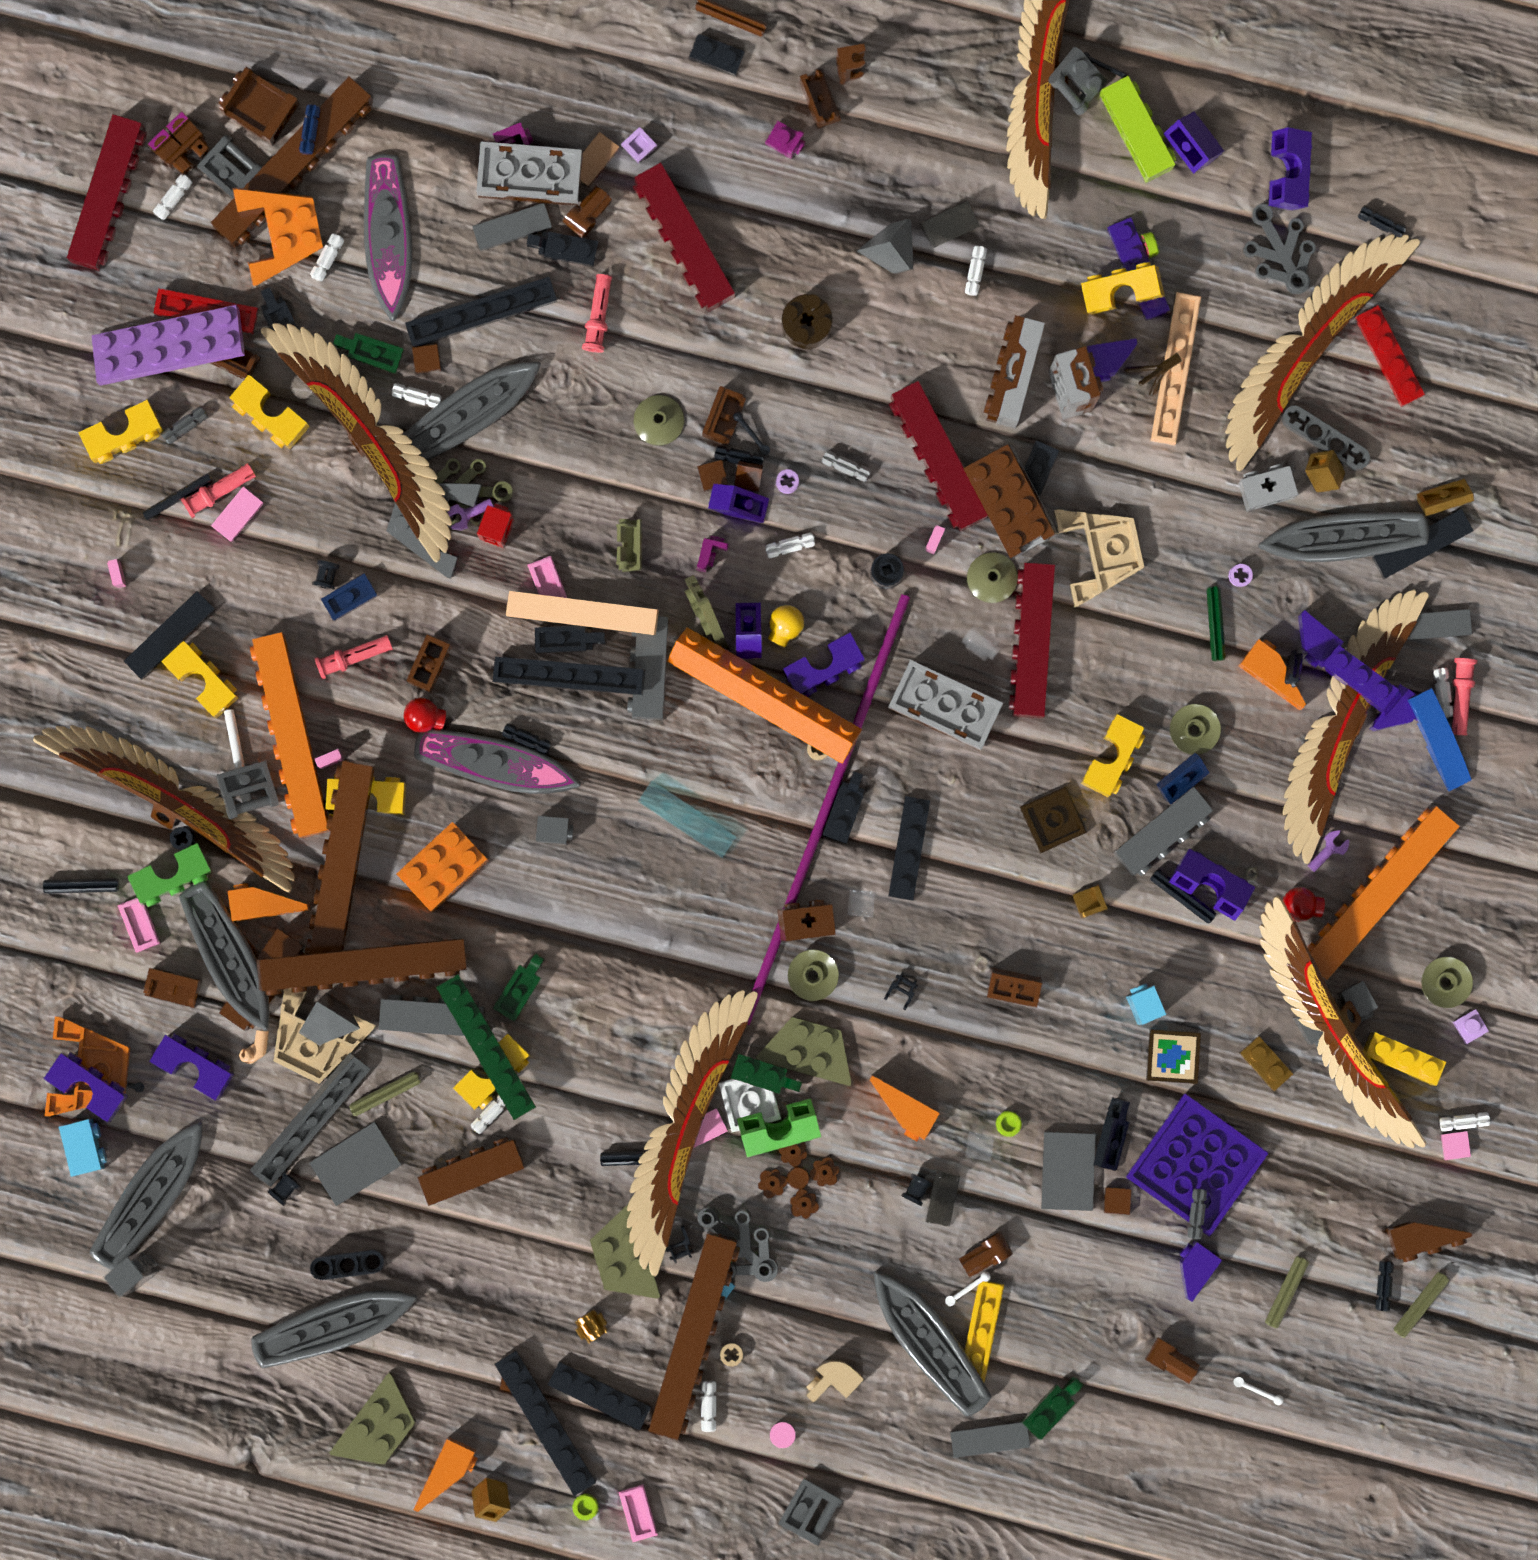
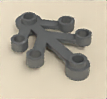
M1259 204L1252 211V220L1255 224L1262 226L1274 250L1258 246L1254 241H1249L1245 244L1243 253L1249 258L1258 256L1282 264L1286 272L1271 269L1268 264L1261 263L1255 269V275L1260 280L1269 278L1285 283L1286 289L1290 293L1302 294L1310 285V278L1306 273L1310 256L1315 251V244L1310 240L1302 242L1299 247L1301 256L1297 267H1295L1291 257L1298 235L1304 227L1302 220L1294 218L1288 223L1287 228L1289 232L1284 245L1271 222L1273 217L1271 207L1267 204ZM1264 212L1266 219L1260 220L1257 217V213ZM1294 222L1300 225V229L1297 231L1291 227V224ZM1306 244L1312 248V251L1309 253L1303 250V246ZM1247 246H1254L1256 249L1255 253H1249ZM1259 268H1266L1267 275H1260ZM1294 278H1299L1301 280L1300 286H1295L1293 284Z
M703 1207L698 1213L699 1224L705 1228H712L717 1234L737 1239L736 1246L740 1247L738 1258L744 1257L751 1263L735 1265L731 1262L730 1267L734 1271L732 1278L735 1275H754L762 1282L772 1281L778 1274V1265L770 1257L769 1237L771 1232L769 1228L759 1226L754 1232V1238L759 1242L758 1256L751 1249L749 1224L751 1213L749 1210L740 1209L735 1215V1221L739 1225L740 1238H738L719 1221V1211L715 1207ZM740 1213H744L747 1216L746 1221L740 1220ZM705 1214L710 1215L712 1221L706 1222L703 1216ZM758 1231H764L767 1235L766 1238L759 1237ZM761 1266L768 1267L769 1273H763Z

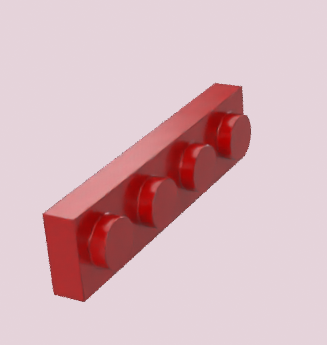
M158 288L153 313L159 316L176 318L237 305L240 310L242 332L254 334L259 309Z
M1376 306L1356 316L1355 320L1399 405L1403 407L1423 397L1425 393L1380 307Z

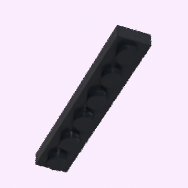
M546 277L405 322L412 347H419L556 303L557 298L550 277Z
M495 657L492 682L643 695L645 670Z
M515 1350L495 1362V1367L573 1496L594 1485L596 1480L518 1351Z

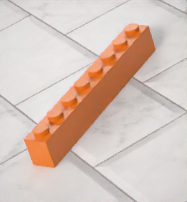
M688 627L676 640L667 662L842 764L852 751L862 731L861 728Z
M280 632L252 639L253 646H250L252 660L258 663L259 670L255 671L258 685H263L265 692L261 699L264 710H269L271 720H267L270 735H275L277 743L273 745L276 760H281L283 768L279 770V776L282 785H287L288 794L284 796L287 808L292 809L294 819H290L293 833H298L299 838L302 839L330 832L327 829L328 815L285 634Z
M1437 806L1431 809L1426 808L1418 816L1417 819L1420 822L1414 829L1409 827L1401 836L1403 842L1398 848L1393 846L1384 856L1387 861L1381 867L1377 865L1369 873V882L1365 886L1360 884L1351 895L1354 899L1348 906L1344 903L1335 913L1337 919L1332 925L1327 923L1318 933L1321 936L1315 944L1310 942L1307 945L1324 981L1331 977L1460 827Z

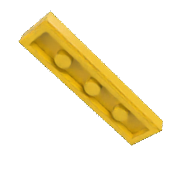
M983 1281L977 1285L964 1349L984 1383L1004 1284Z

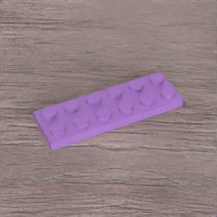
M237 305L91 335L96 382L100 386L245 356L240 310Z

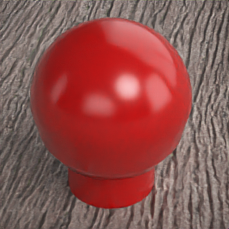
M419 697L411 700L406 705L403 717L406 725L415 732H427L432 728L441 730L445 723L446 710L437 708L431 700Z
M1295 887L1290 889L1283 897L1285 906L1296 922H1303L1312 917L1321 918L1325 909L1324 897L1315 896L1309 889Z

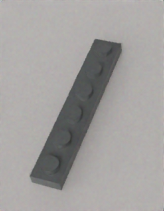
M349 1053L250 1171L271 1187L371 1069L352 1053Z

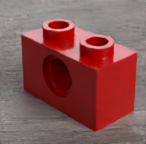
M496 503L494 507L487 505L477 532L480 540L501 548L505 547L514 522L512 514L508 511L509 508Z

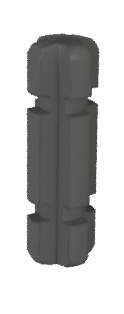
M199 406L192 411L191 415L187 414L174 423L171 429L167 428L161 435L166 443L172 444L177 440L176 437H182L196 427V423L206 420L208 415Z
M1196 1188L1192 1194L1194 1203H1191L1189 1223L1191 1227H1188V1237L1191 1239L1202 1238L1203 1229H1201V1225L1204 1224L1206 1208L1204 1201L1207 1200V1190Z

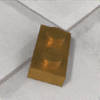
M1465 479L1416 494L1417 502L1426 516L1474 501L1473 492Z
M1257 1036L1239 1053L1273 1091H1276L1293 1075L1260 1036Z

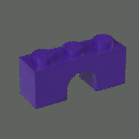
M1289 127L1272 131L1271 156L1280 158L1284 162L1286 176L1270 181L1269 206L1292 211L1308 207L1312 132Z
M851 633L828 644L827 647L832 655V663L828 668L817 670L809 664L806 657L783 668V672L792 689L809 697L818 692L816 687L825 683L826 686H829L840 680L838 675L846 671L848 674H852L861 669L860 663L864 662L865 659Z
M1340 645L1337 646L1323 664L1326 672L1345 686L1348 685L1353 688L1366 702L1385 716L1402 697L1398 688Z
M1190 848L1180 860L1169 881L1190 895L1198 885L1210 886L1217 895V901L1213 908L1234 921L1244 910L1255 889L1247 880L1237 877L1227 871L1225 867L1215 864L1201 853Z
M175 1033L172 1037L165 1035L149 1062L171 1075L176 1073L181 1064L185 1062L193 1063L199 1071V1078L193 1088L215 1101L219 1100L234 1073L229 1071L231 1066L219 1059L215 1063L207 1058L208 1052L197 1046L193 1050L185 1045L186 1039Z
M69 1052L68 1055L61 1053L43 1079L63 1093H69L72 1087L80 1081L87 1083L92 1089V1099L86 1108L106 1122H111L128 1098V1095L123 1093L125 1088L113 1080L111 1083L102 1078L104 1074L93 1066L90 1069L86 1068L81 1064L83 1060L72 1052Z

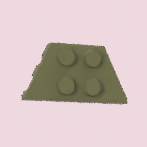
M694 575L686 578L685 581L689 589L685 590V593L696 617L698 616L706 636L711 634L715 644L725 650H729L707 596L705 597Z
M791 1017L756 1056V1060L851 1086L841 1030Z
M627 1204L590 1240L604 1290L657 1299L661 1296L655 1276L651 1274L649 1264L646 1269L641 1267L639 1262L640 1254L638 1257L634 1256L633 1248L635 1241L631 1244L629 1242L632 1227L627 1228V1219L631 1212L627 1211Z
M390 1372L368 1399L329 1454L384 1465L416 1421Z

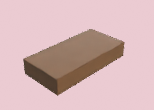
M601 132L596 135L582 153L580 181L588 188L620 149L618 145Z

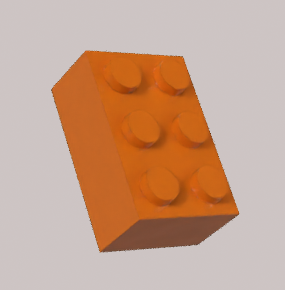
M452 822L396 875L431 912H434L489 860L459 827Z

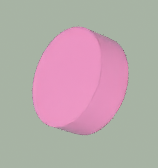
M778 1422L770 1430V1440L778 1448H787L795 1440V1430L787 1422Z

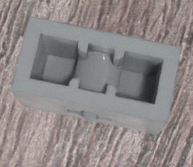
M1282 464L1268 467V472L1259 474L1258 471H1252L1243 475L1244 479H1241L1238 484L1246 512L1291 500L1298 496L1290 466L1283 468ZM1265 481H1267L1268 484H1273V487L1270 490V492L1266 488L1262 489V485L1265 483Z

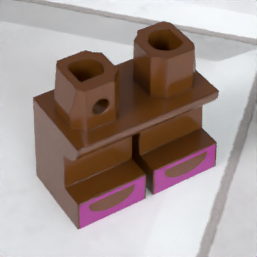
M181 111L166 126L169 133L163 129L147 145L172 170L176 169L183 175H186L194 167L186 157L194 151L202 159L211 149L207 145L203 134ZM171 135L181 144V146L171 137Z

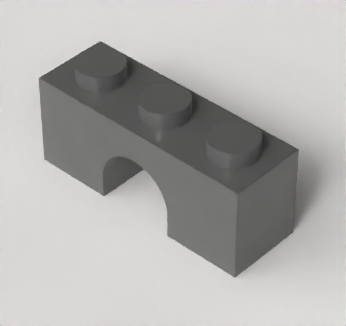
M1358 981L1337 993L1343 1006L1347 1001L1353 1003L1361 1017V1022L1375 1015L1373 1010L1378 1008L1364 981ZM1348 1009V1010H1347L1348 1019H1349L1351 1022H1353V1021H1354V1015H1353L1352 1011ZM1294 1017L1293 1019L1307 1044L1312 1045L1315 1043L1318 1047L1323 1031L1311 1029L1299 1022L1298 1019L1300 1017Z

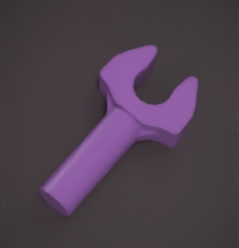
M485 500L476 504L475 507L467 509L461 508L458 504L452 506L450 511L447 512L448 515L452 517L455 514H459L462 519L460 522L453 524L451 528L453 530L467 529L470 518L485 512L487 505L493 507L491 500Z
M1339 830L1324 836L1326 841L1325 848L1307 865L1313 872L1332 854L1338 853L1343 855L1348 850L1349 840H1345L1339 847L1333 843L1334 838L1340 833Z

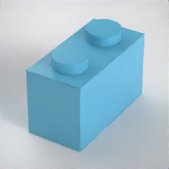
M1142 984L1130 989L1131 995L1126 996L1138 1025H1143L1166 1015L1154 986L1148 987L1147 984Z
M88 1119L59 1127L71 1177L105 1169L104 1163H107V1157L104 1148L99 1146L98 1138H101V1132L98 1123H94L93 1119Z

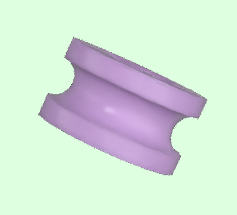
M786 469L781 471L776 479L777 488L784 494L793 493L799 484L798 475L792 470ZM783 476L794 478L792 487L789 488L787 485H781L780 482H783Z
M1238 564L1230 569L1228 577L1233 585L1243 587L1251 582L1253 573L1249 566ZM1238 568H1242V572L1247 573V578H1243V583H1240L1238 578H1234V572L1238 573Z

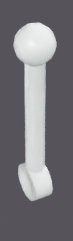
M983 1272L980 1278L954 1296H948L945 1299L948 1306L955 1305L956 1300L983 1281H989L991 1278L990 1273Z
M1236 1377L1233 1380L1236 1387L1242 1386L1273 1400L1276 1405H1281L1284 1402V1398L1281 1395L1275 1396L1244 1382L1241 1377Z

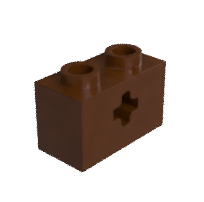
M426 635L407 677V683L432 694L452 646L430 635Z
M824 899L809 901V906L800 907L799 903L784 904L785 909L777 910L780 938L783 941L836 935L832 904L825 903ZM811 916V921H808L807 925L801 922L802 918Z

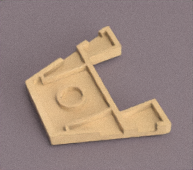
M1054 510L1058 533L1085 529L1095 575L1093 580L1070 584L1074 607L1084 604L1144 568L1134 518Z
M292 988L283 989L284 994L273 1061L321 1084L346 1056L375 1029L376 1025L354 1015L360 1029L346 1034L343 1039L340 1037L322 1044L320 1047L299 1033L305 1020L297 1017L296 1014L307 991L292 993Z

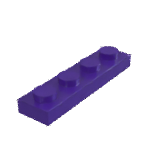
M1132 218L1108 226L1107 230L1122 266L1126 268L1127 272L1136 270V265L1150 262ZM1165 297L1141 303L1138 302L1145 321L1170 310Z

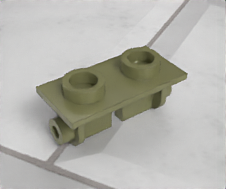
M619 519V524H616L617 542H622V546L617 547L616 565H619V570H622V572L642 570V519L631 521L629 519Z

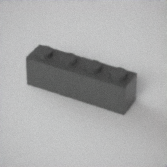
M658 616L656 635L632 632V637H636V647H631L630 662H635L636 669L645 670L643 695L628 697L627 712L632 713L633 719L663 720L668 617Z
M1193 787L1113 853L1132 876L1137 873L1142 876L1152 868L1150 864L1152 860L1156 857L1161 860L1172 851L1170 846L1174 842L1178 841L1181 844L1192 835L1189 832L1191 828L1196 824L1200 828L1211 819L1209 814L1213 809Z
M388 995L387 999H381L379 1030L464 1036L443 998H439L438 1003H428V997L413 996V1001H403L402 995ZM475 1001L484 1016L485 1007L479 1006V1001Z
M140 1252L125 1258L103 1278L115 1293L122 1297L136 1291L158 1273L159 1270L156 1268L158 1263L150 1253L145 1255L144 1252Z

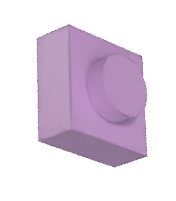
M640 127L621 144L638 164L657 148L655 142Z
M1476 1009L1453 1021L1465 1044L1489 1032Z

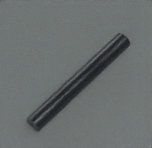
M207 473L144 510L142 513L146 520H149L180 502L183 497L186 498L192 495L200 487L207 486L213 481Z

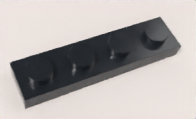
M905 796L888 897L914 900L930 800Z
M559 1361L548 1383L549 1386L638 1430L641 1429L651 1409L650 1405Z

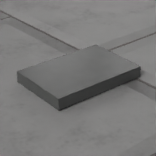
M373 1122L310 1162L311 1167L335 1206L343 1203L402 1165L376 1122Z
M1044 1132L1041 1209L1093 1211L1095 1134Z

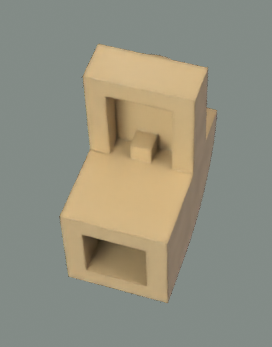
M828 1360L816 1367V1370L822 1377L819 1379L815 1376L806 1386L808 1389L806 1396L814 1403L832 1384L847 1398L864 1378L848 1363L841 1360Z

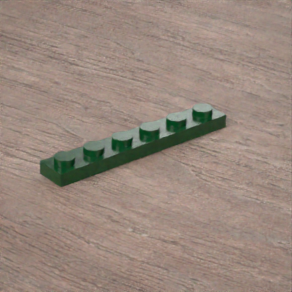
M458 974L437 986L438 992L513 1120L536 1108L460 975Z

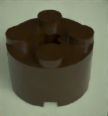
M804 294L788 302L782 314V332L790 344L798 348L810 350L821 346L829 337L832 329V313L823 299L814 294ZM803 318L812 319L811 326L808 327L807 324H801L803 323Z

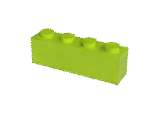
M1129 76L1101 89L1099 96L1142 177L1148 183L1173 170L1176 157L1173 150L1165 146L1162 140L1165 137L1160 126L1154 125L1151 119L1153 114L1147 103L1143 104L1140 99L1141 91L1135 81L1131 82Z

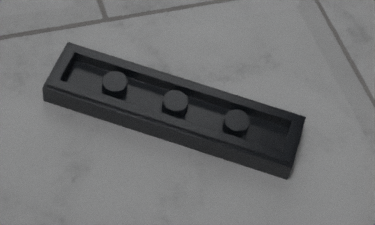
M1460 509L1429 526V540L1426 545L1375 555L1372 559L1383 579H1386L1470 534L1474 530L1463 510Z
M196 591L134 650L124 662L143 680L215 609Z

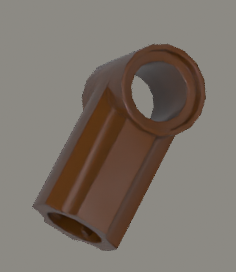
M595 186L579 205H575L563 219V223L581 238H584L595 226L596 219L610 205L612 198L604 190Z
M998 1232L981 1242L980 1246L958 1259L970 1278L992 1264L996 1265L1013 1255V1252L1002 1233Z
M1160 1338L1156 1339L1145 1358L1146 1361L1163 1371L1167 1370L1188 1384L1194 1379L1200 1367L1196 1361L1179 1353L1177 1348Z

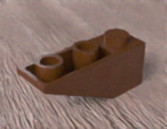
M1411 1221L1386 1229L1394 1257L1399 1260L1403 1259V1262L1415 1260L1418 1258L1417 1254L1427 1251L1428 1255L1442 1251L1441 1246L1451 1244L1452 1247L1467 1243L1466 1238L1472 1237L1470 1232Z

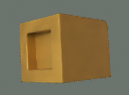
M1334 450L1312 453L1305 469L1316 492L1340 489L1345 475V470Z
M1099 885L1072 895L1081 919L1107 909Z
M485 1478L472 1489L475 1517L497 1522L511 1510L508 1488L505 1482Z

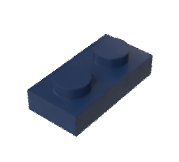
M364 573L321 598V601L335 622L378 597Z
M1194 753L1158 782L1156 786L1165 800L1171 805L1210 772L1202 759Z

